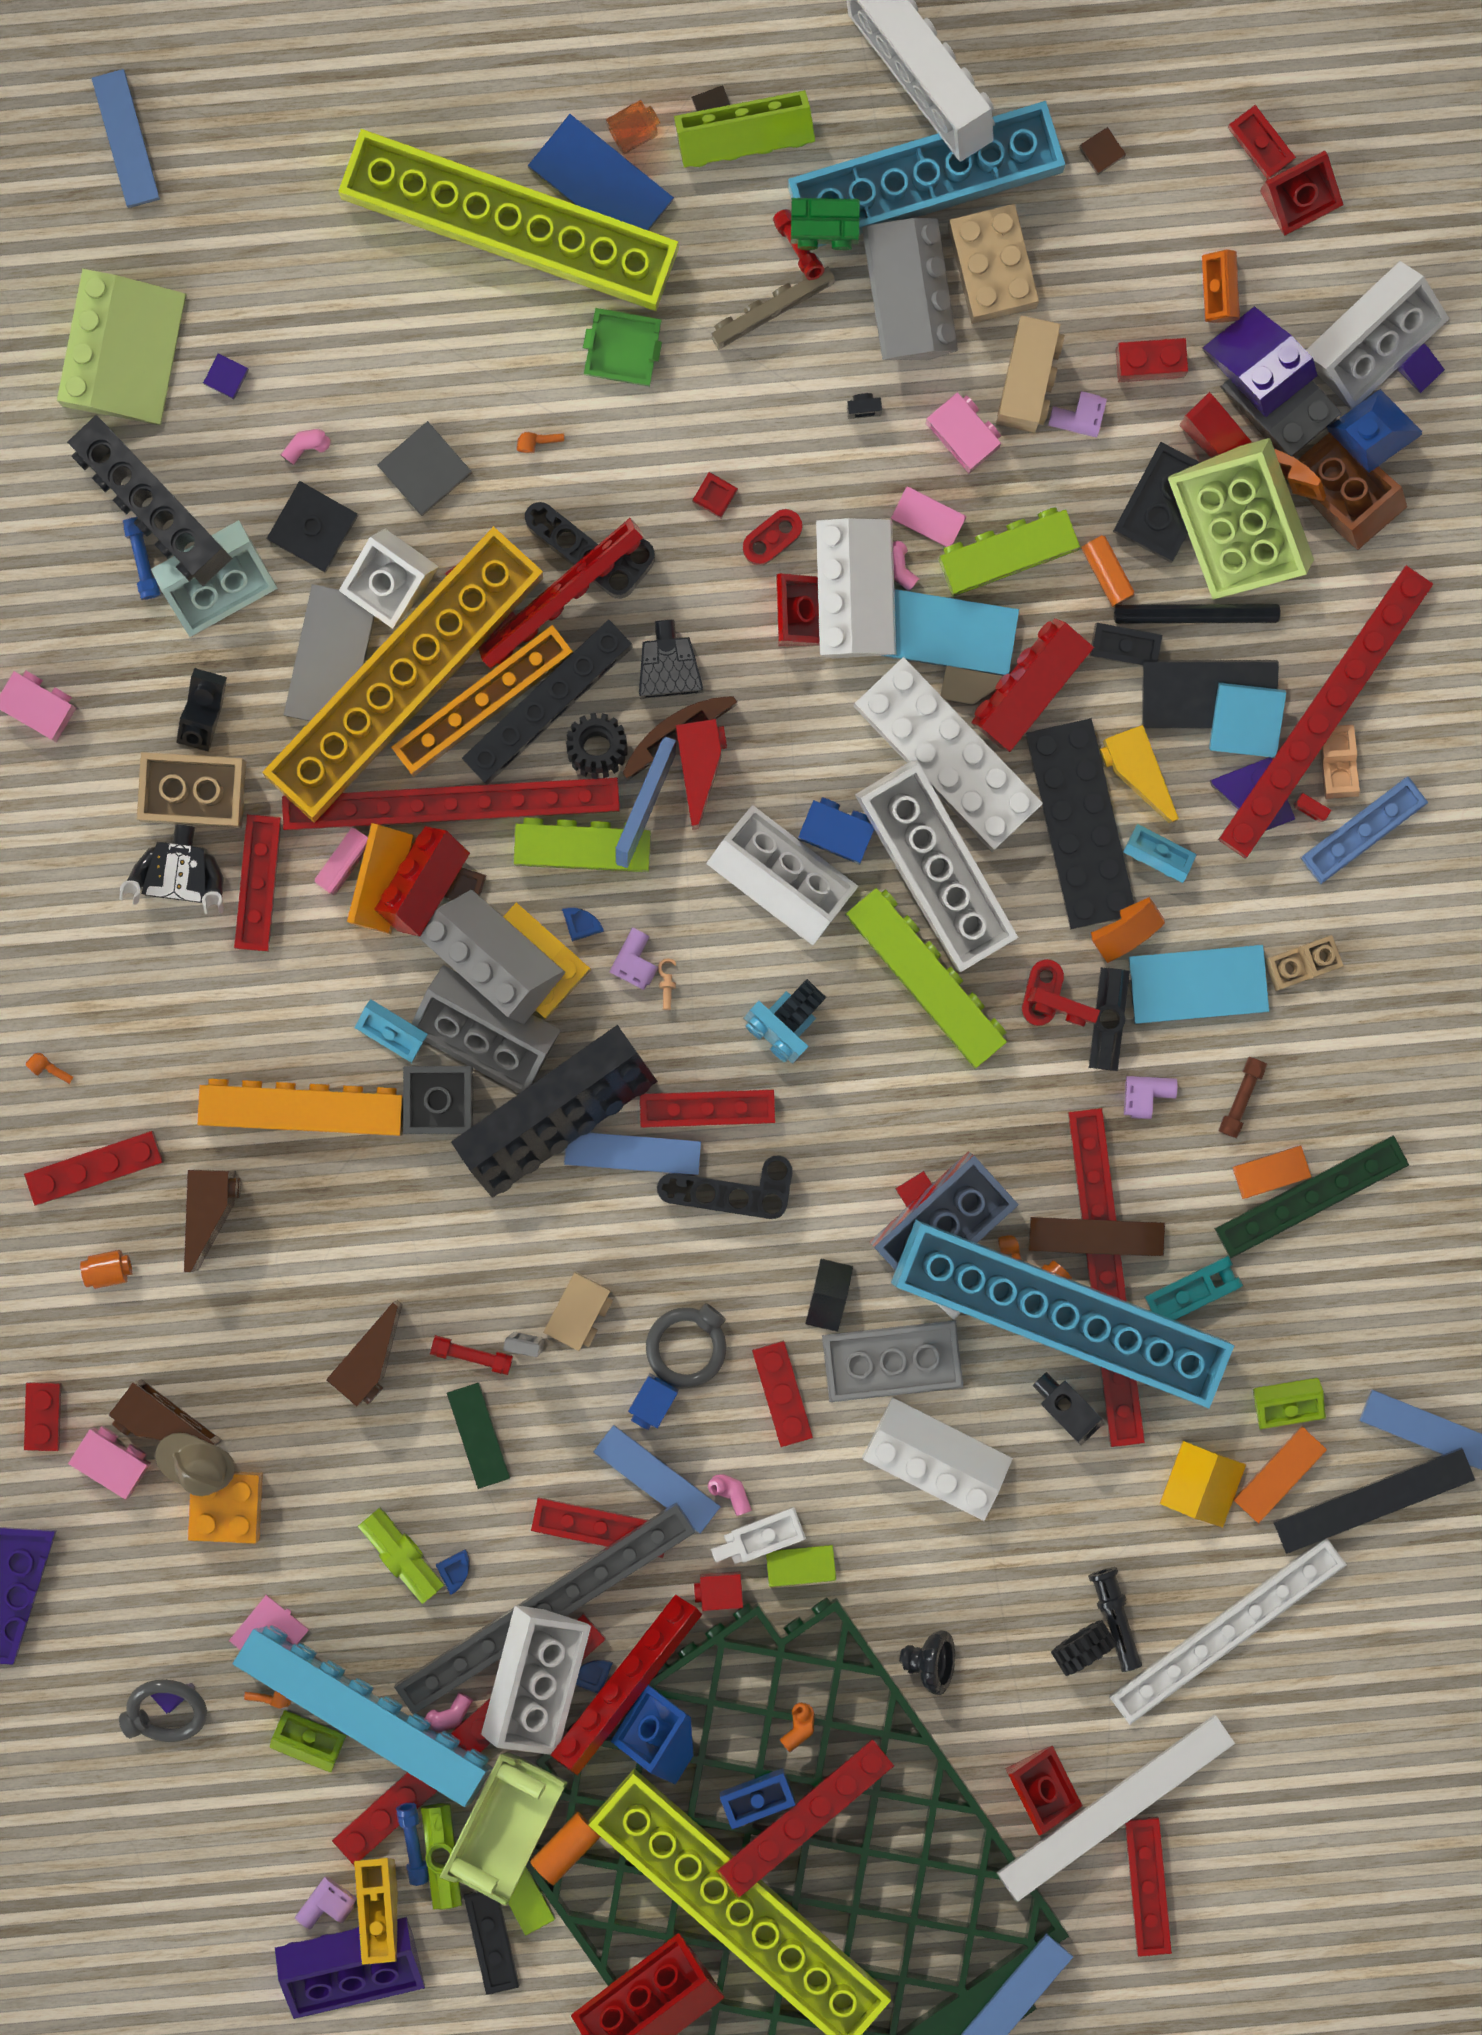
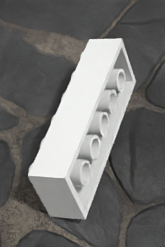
M846 0L849 17L959 162L994 141L993 126H995L992 118L994 107L990 98L985 92H978L974 86L975 82L967 68H960L955 62L956 57L953 50L946 42L942 44L936 37L937 32L934 25L928 18L922 19L917 12L918 7L914 0Z
M904 657L855 702L854 708L907 763L912 760L919 763L936 794L991 852L1003 843L1043 804Z
M912 760L855 794L954 968L962 972L1019 938L919 763Z

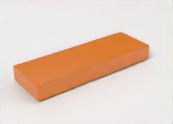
M1301 1426L1238 1493L1233 1501L1259 1524L1327 1449Z

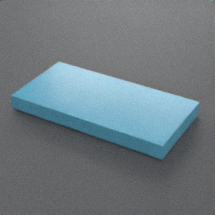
M894 589L896 655L881 656L896 659L904 657L909 661L940 666L947 665L1001 676L1009 674L1019 609Z
M1263 945L1128 957L1134 1024L1269 1012Z

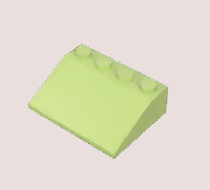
M82 269L57 396L59 404L62 407L161 425L186 293L114 274Z
M1270 438L1236 447L1168 477L1213 600L1307 575L1314 558Z

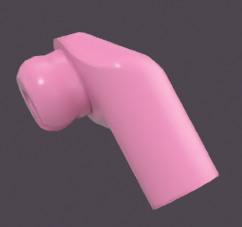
M320 429L298 432L281 453V456L294 465L305 450L315 448L320 453L325 452L330 446V438Z
M894 541V580L910 592L920 578L905 568V554L908 552L906 545L903 542Z
M718 1474L713 1476L708 1482V1490L712 1495L731 1499L736 1516L752 1511L744 1486L740 1480L725 1474Z
M458 1692L450 1709L441 1712L435 1709L430 1710L426 1714L425 1719L432 1723L430 1726L431 1730L443 1732L458 1727L473 1699Z

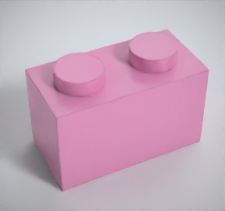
M957 392L926 419V425L969 474L1000 448L1001 442L998 438L1001 435L991 422L987 421L984 424L976 413L979 409L967 395L962 398Z
M26 670L23 675L14 671L0 694V710L57 742L76 710V707L69 703L72 697L55 687L52 692L40 687L43 680Z
M103 1426L99 1430L93 1427L89 1429L68 1464L126 1500L133 1493L151 1462L144 1459L147 1454L132 1444L125 1447L117 1442L118 1435Z

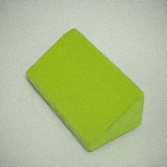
M1318 1378L1253 1389L1259 1429L1326 1419L1324 1393Z
M833 1545L782 1549L766 1554L769 1587L836 1581Z
M284 1710L269 1747L327 1772H332L347 1735Z

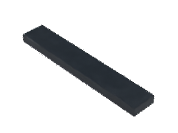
M1459 1448L1273 1521L1285 1553L1288 1554L1472 1482L1475 1478L1463 1448Z

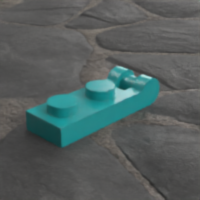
M1229 1255L1144 1296L1152 1312L1176 1320L1241 1288L1243 1284L1239 1277H1235L1230 1267L1233 1263ZM1219 1273L1223 1284L1215 1288L1210 1276Z

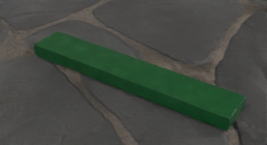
M1392 1135L1214 1229L1231 1259L1409 1166V1163L1395 1136Z

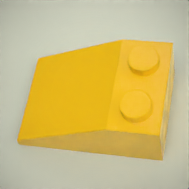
M516 902L503 917L566 972L536 1009L539 1014L548 1019L591 971V968Z

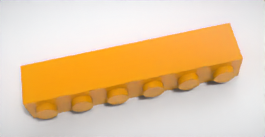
M551 625L391 748L412 776L415 777L551 674L573 651L555 627Z
M209 1078L208 1085H199L197 1125L402 1136L403 1095H397V1088L377 1087L376 1094L363 1093V1086L343 1085V1092L329 1091L330 1085L309 1084V1090H296V1083L276 1082V1087L273 1089L262 1088V1081L242 1080V1087L228 1086V1079Z

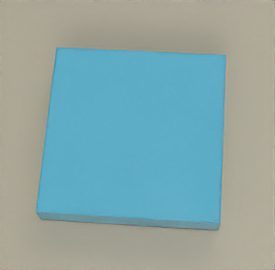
M1218 683L1209 749L1211 751L1274 758L1278 751L1286 691Z

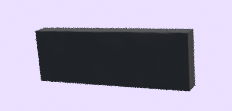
M478 1891L464 1894L486 1995L519 1988L520 1984L501 1903Z

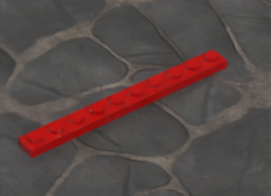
M1407 565L1402 569L1218 838L1221 843L1245 859L1249 856L1433 586L1432 582Z
M618 777L342 793L315 823L286 796H282L284 831L371 826V823L394 825L620 812Z
M1102 1108L1068 1112L1081 1219L1116 1221ZM1086 1254L1090 1287L1127 1302L1121 1255ZM1100 1366L1110 1447L1145 1443L1137 1380Z
M584 1613L577 1620L589 1624L591 1628L582 1661L606 1640V1637ZM490 1698L450 1733L460 1740L458 1746L466 1751L475 1749L482 1752L490 1744L481 1735ZM407 1772L334 1837L332 1842L354 1865V1861L362 1860L399 1826L397 1806L404 1803H415L418 1809L437 1790Z

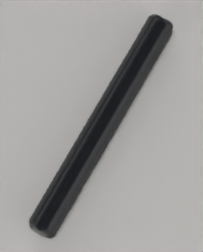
M1278 604L1116 605L1114 607V622L1117 624L1277 623L1280 621L1281 610Z

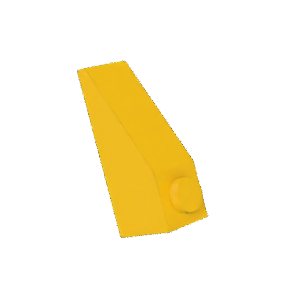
M1140 725L1104 739L1102 741L1104 747L1100 749V753L1105 766H1112L1114 773L1169 824L1177 821L1179 818L1144 726Z
M380 1858L354 1861L362 1965L396 1962L398 1890L395 1859Z

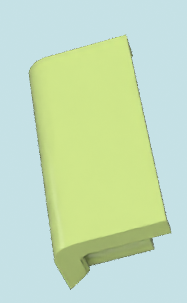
M508 1752L500 1754L440 1878L451 1882H461L491 1899L507 1905L568 1782L517 1755Z

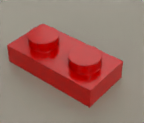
M1256 105L1248 109L1227 127L1267 180L1284 169L1296 158Z
M1031 988L1027 1001L1035 1003L1034 1010L1053 1016L1054 1011L1067 1015L1065 1021L1084 1027L1086 1022L1096 1023L1100 1013L1098 1009L1040 988Z
M26 1383L24 1450L59 1451L62 1383Z

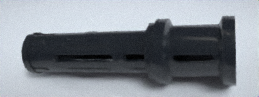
M1111 1567L1088 1575L1090 1582L1094 1583L1099 1599L1096 1603L1097 1607L1101 1612L1105 1613L1111 1635L1117 1643L1115 1649L1121 1665V1671L1128 1672L1142 1667V1663L1140 1662L1124 1610L1127 1599L1125 1594H1121L1116 1578L1118 1570L1117 1567Z

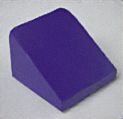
M1423 343L1397 370L1421 393L1445 369L1429 347Z
M193 1683L186 1684L193 1689L195 1688ZM169 1693L151 1695L166 1714L173 1711L185 1700Z

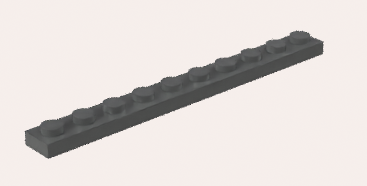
M676 1502L517 1606L545 1609L567 1616L694 1534L695 1528ZM514 1608L395 1684L394 1688L412 1714L419 1712L501 1659Z

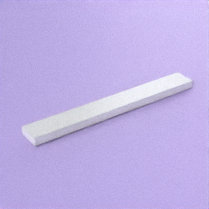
M1327 1538L1319 1541L1109 1696L1129 1725L1347 1564Z
M1213 1715L999 1870L997 1875L1014 1900L1020 1901L1225 1752L1235 1742L1217 1716Z

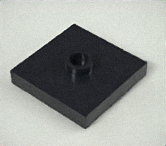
M299 481L266 539L326 573L356 521L358 513Z

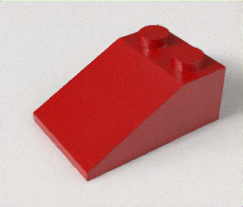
M716 719L676 725L692 830L699 829L722 758L721 750L727 749L724 726L717 727Z

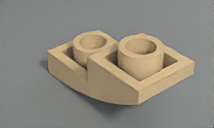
M1332 935L1265 959L1275 991L1344 966Z

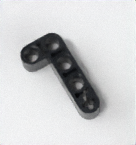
M544 502L531 504L525 512V522L529 531L572 566L598 545ZM544 512L547 513V522L555 527L550 538L546 536L550 533L549 528L542 523H539L537 526L534 525L533 515L535 513L538 515H542ZM564 532L573 533L576 537L575 544L570 548L560 547L557 544L560 534ZM641 539L638 548H645L650 554L649 559L645 563L636 564L631 560V554H624L615 562L614 568L604 577L598 576L593 582L614 598L622 599L627 597L652 568L655 562L653 546L647 540ZM618 573L625 575L629 580L627 587L622 590L613 589L609 584L613 575Z
M780 1155L768 1158L762 1167L759 1186L669 1173L659 1180L657 1193L664 1202L670 1204L776 1219L785 1213L788 1205L792 1166L790 1161ZM773 1161H781L787 1167L786 1176L781 1180H773L767 1173L768 1166ZM674 1178L677 1180L678 1186L687 1187L686 1180L694 1181L690 1191L691 1202L683 1200L686 1195L685 1193L678 1192L675 1193L674 1198H669L668 1192L662 1188L663 1184H669L670 1179ZM701 1184H709L715 1190V1198L709 1203H702L696 1197V1189ZM735 1189H742L749 1196V1201L743 1208H735L729 1202V1195ZM769 1194L778 1195L782 1201L781 1209L776 1213H767L762 1207L763 1199Z

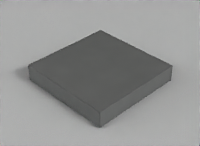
M428 421L377 464L421 516L472 474L468 466Z

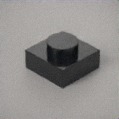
M872 393L854 395L853 400L847 401L848 419L881 416V397L873 398Z

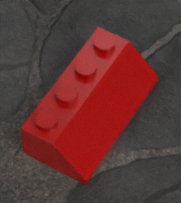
M678 1933L572 2013L571 2017L582 2035H677L725 1997L710 1972L682 1935Z

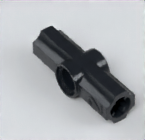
M1100 967L1095 1008L1100 1010L1096 1023H1093L1088 1068L1118 1071L1130 974L1128 970ZM1105 1010L1114 1011L1118 1017L1117 1025L1112 1029L1105 1028L1100 1022V1016Z

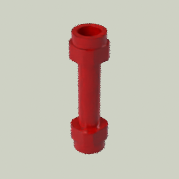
M783 209L774 215L773 222L778 232L783 237H786L791 244V211ZM791 244L799 258L798 266L808 280L819 278L824 273V267L819 257L815 253H811L810 250L798 249V244Z
M434 1336L430 1355L447 1359V1356L491 1367L492 1372L509 1374L513 1360L512 1355L498 1351L495 1355L451 1343L452 1339Z

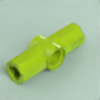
M381 1507L358 1525V1528L380 1553L379 1557L395 1577L402 1579L408 1589L422 1604L445 1585L423 1559L424 1555L419 1547L406 1533L402 1534Z
M437 1803L422 1806L421 1814L426 1847L425 1861L428 1867L433 1909L443 1910L462 1906L460 1882H451L440 1878L446 1863L439 1864L432 1856L433 1851L438 1848L446 1849L451 1855L455 1846L450 1803Z

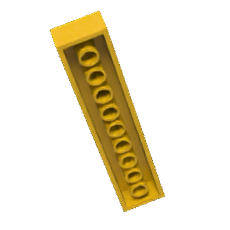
M493 526L262 772L264 777L315 823L543 580V571Z

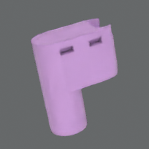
M1081 391L1076 412L1053 406L1048 426L1097 438L1107 399L1100 397V395Z
M632 927L609 971L611 974L642 990L647 985H650L659 968L640 958L650 936Z
M1126 1076L1124 1115H1131V1118L1152 1119L1153 1097L1173 1099L1177 1097V1078Z
M325 1876L297 1913L295 1919L304 1927L312 1929L323 1912H325L336 1921L343 1923L355 1907L353 1904L357 1898L334 1880Z

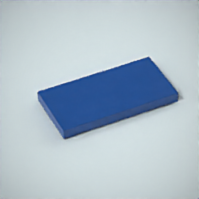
M571 114L567 116L528 164V168L573 204L648 231L674 200L673 196Z

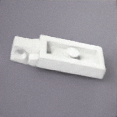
M792 1507L732 1530L731 1533L724 1535L726 1543L712 1548L711 1553L715 1562L732 1557L734 1564L744 1563L805 1540L806 1537L796 1510Z

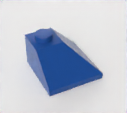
M1381 389L1327 427L1334 438L1368 472L1374 470L1422 435V430Z
M648 1685L633 1704L611 1742L649 1773L676 1785L694 1756L691 1717L652 1686Z

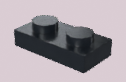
M1095 623L1091 643L1094 648L1089 656L1143 666V660H1158L1163 635Z

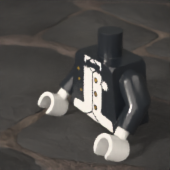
M175 824L173 844L157 842L155 847L148 848L133 866L127 881L120 886L119 899L122 901L125 894L132 893L134 894L133 904L136 905L139 903L140 890L142 889L141 894L145 896L203 903L205 914H208V907L215 904L218 905L219 913H223L222 894L224 877L215 857L208 854L207 849L193 846L195 827Z

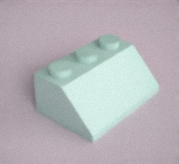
M239 520L211 535L233 559L204 586L195 577L189 582L176 568L180 561L175 556L151 569L163 595L189 637L278 589ZM193 546L184 550V552L190 551Z

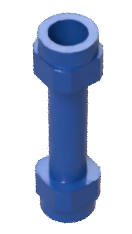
M133 517L122 522L125 537L127 539L130 538L140 579L137 582L138 592L141 600L156 598L160 596V588L156 579L152 576L143 537L145 534L134 524L138 517Z
M404 1803L397 1806L396 1811L398 1824L404 1831L408 1853L407 1875L410 1885L419 1886L429 1881L428 1867L426 1861L422 1860L416 1826L420 1823L415 1803Z

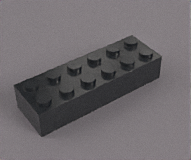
M616 1025L451 1141L470 1172L493 1198L509 1190L513 1183L526 1174L536 1171L540 1164L553 1155L563 1152L578 1137L590 1133L598 1123L608 1116L618 1113L625 1104L635 1097L645 1094L658 1081L620 1027Z

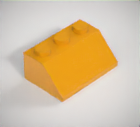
M371 823L347 919L348 923L387 934L392 933L394 927L374 909L379 903L383 892L388 888L396 875L400 864L405 860L413 847L416 838L414 835Z

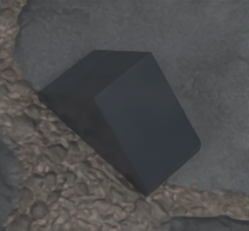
M820 1259L805 1324L838 1332L848 1296L853 1266Z

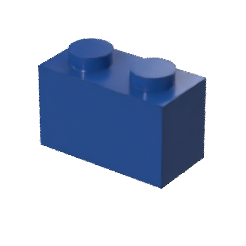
M823 797L820 802L813 800L798 840L860 865L874 831L867 815L855 810L852 811L851 815L839 811L840 804Z
M649 1373L628 1410L629 1413L633 1414L631 1421L646 1430H649L651 1425L658 1429L677 1396L678 1389Z
M783 1768L720 1792V1800L731 1829L796 1805Z

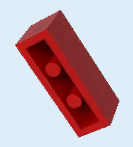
M425 826L417 836L413 847L405 860L400 864L396 875L388 888L383 892L374 910L398 932L421 936L470 855V852L447 830Z

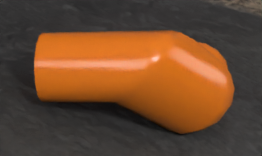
M797 1703L792 1709L793 1729L779 1739L788 1752H792L814 1733L815 1713L809 1704Z

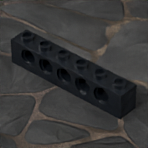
M97 415L67 441L76 451L71 457L84 470L90 466L96 472L92 479L105 493L110 488L117 496L113 501L126 515L132 511L138 517L134 524L147 537L153 533L159 539L154 545L167 559L174 555L180 561L176 568L189 582L195 577L204 586L233 559ZM111 453L106 462L100 463L103 456ZM132 475L127 484L121 485L125 477ZM152 497L151 503L146 507H142L143 502ZM169 520H173V524L168 529L163 530L164 524ZM195 542L190 551L184 552V548L188 543Z
M608 619L462 757V760L488 785L633 648L632 643Z

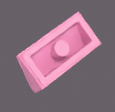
M907 486L891 519L948 547L953 545L966 520V516Z
M351 828L315 878V883L330 894L336 895L363 857L368 837L357 829Z

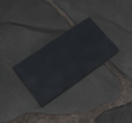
M1143 660L1142 725L1144 728H1212L1218 683L1278 689L1279 662L1278 660Z

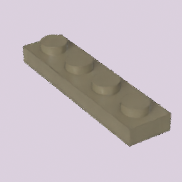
M829 267L824 268V273L819 278L808 280L803 274L801 276L803 281L792 287L790 283L779 287L772 293L774 297L765 303H762L761 300L751 303L743 309L745 314L733 320L730 316L714 326L716 331L711 333L712 340L717 349L725 347L833 285L835 277Z

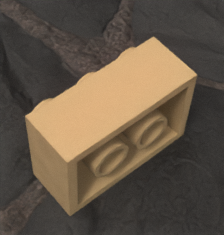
M1015 204L949 219L948 231L971 324L1036 309L1039 299Z
M1020 316L996 425L1035 433L1038 424L1044 426L1050 405V400L1044 399L1045 393H1051L1057 373V367H1052L1053 359H1059L1065 337L1064 334H1059L1061 324Z
M141 752L137 820L145 823L242 828L246 761L242 758Z

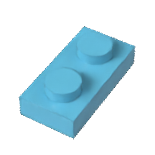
M1139 824L1135 826L1123 851L1137 861L1143 862L1181 883L1186 879L1197 855Z
M371 999L354 1027L411 1063L419 1053L428 1035Z

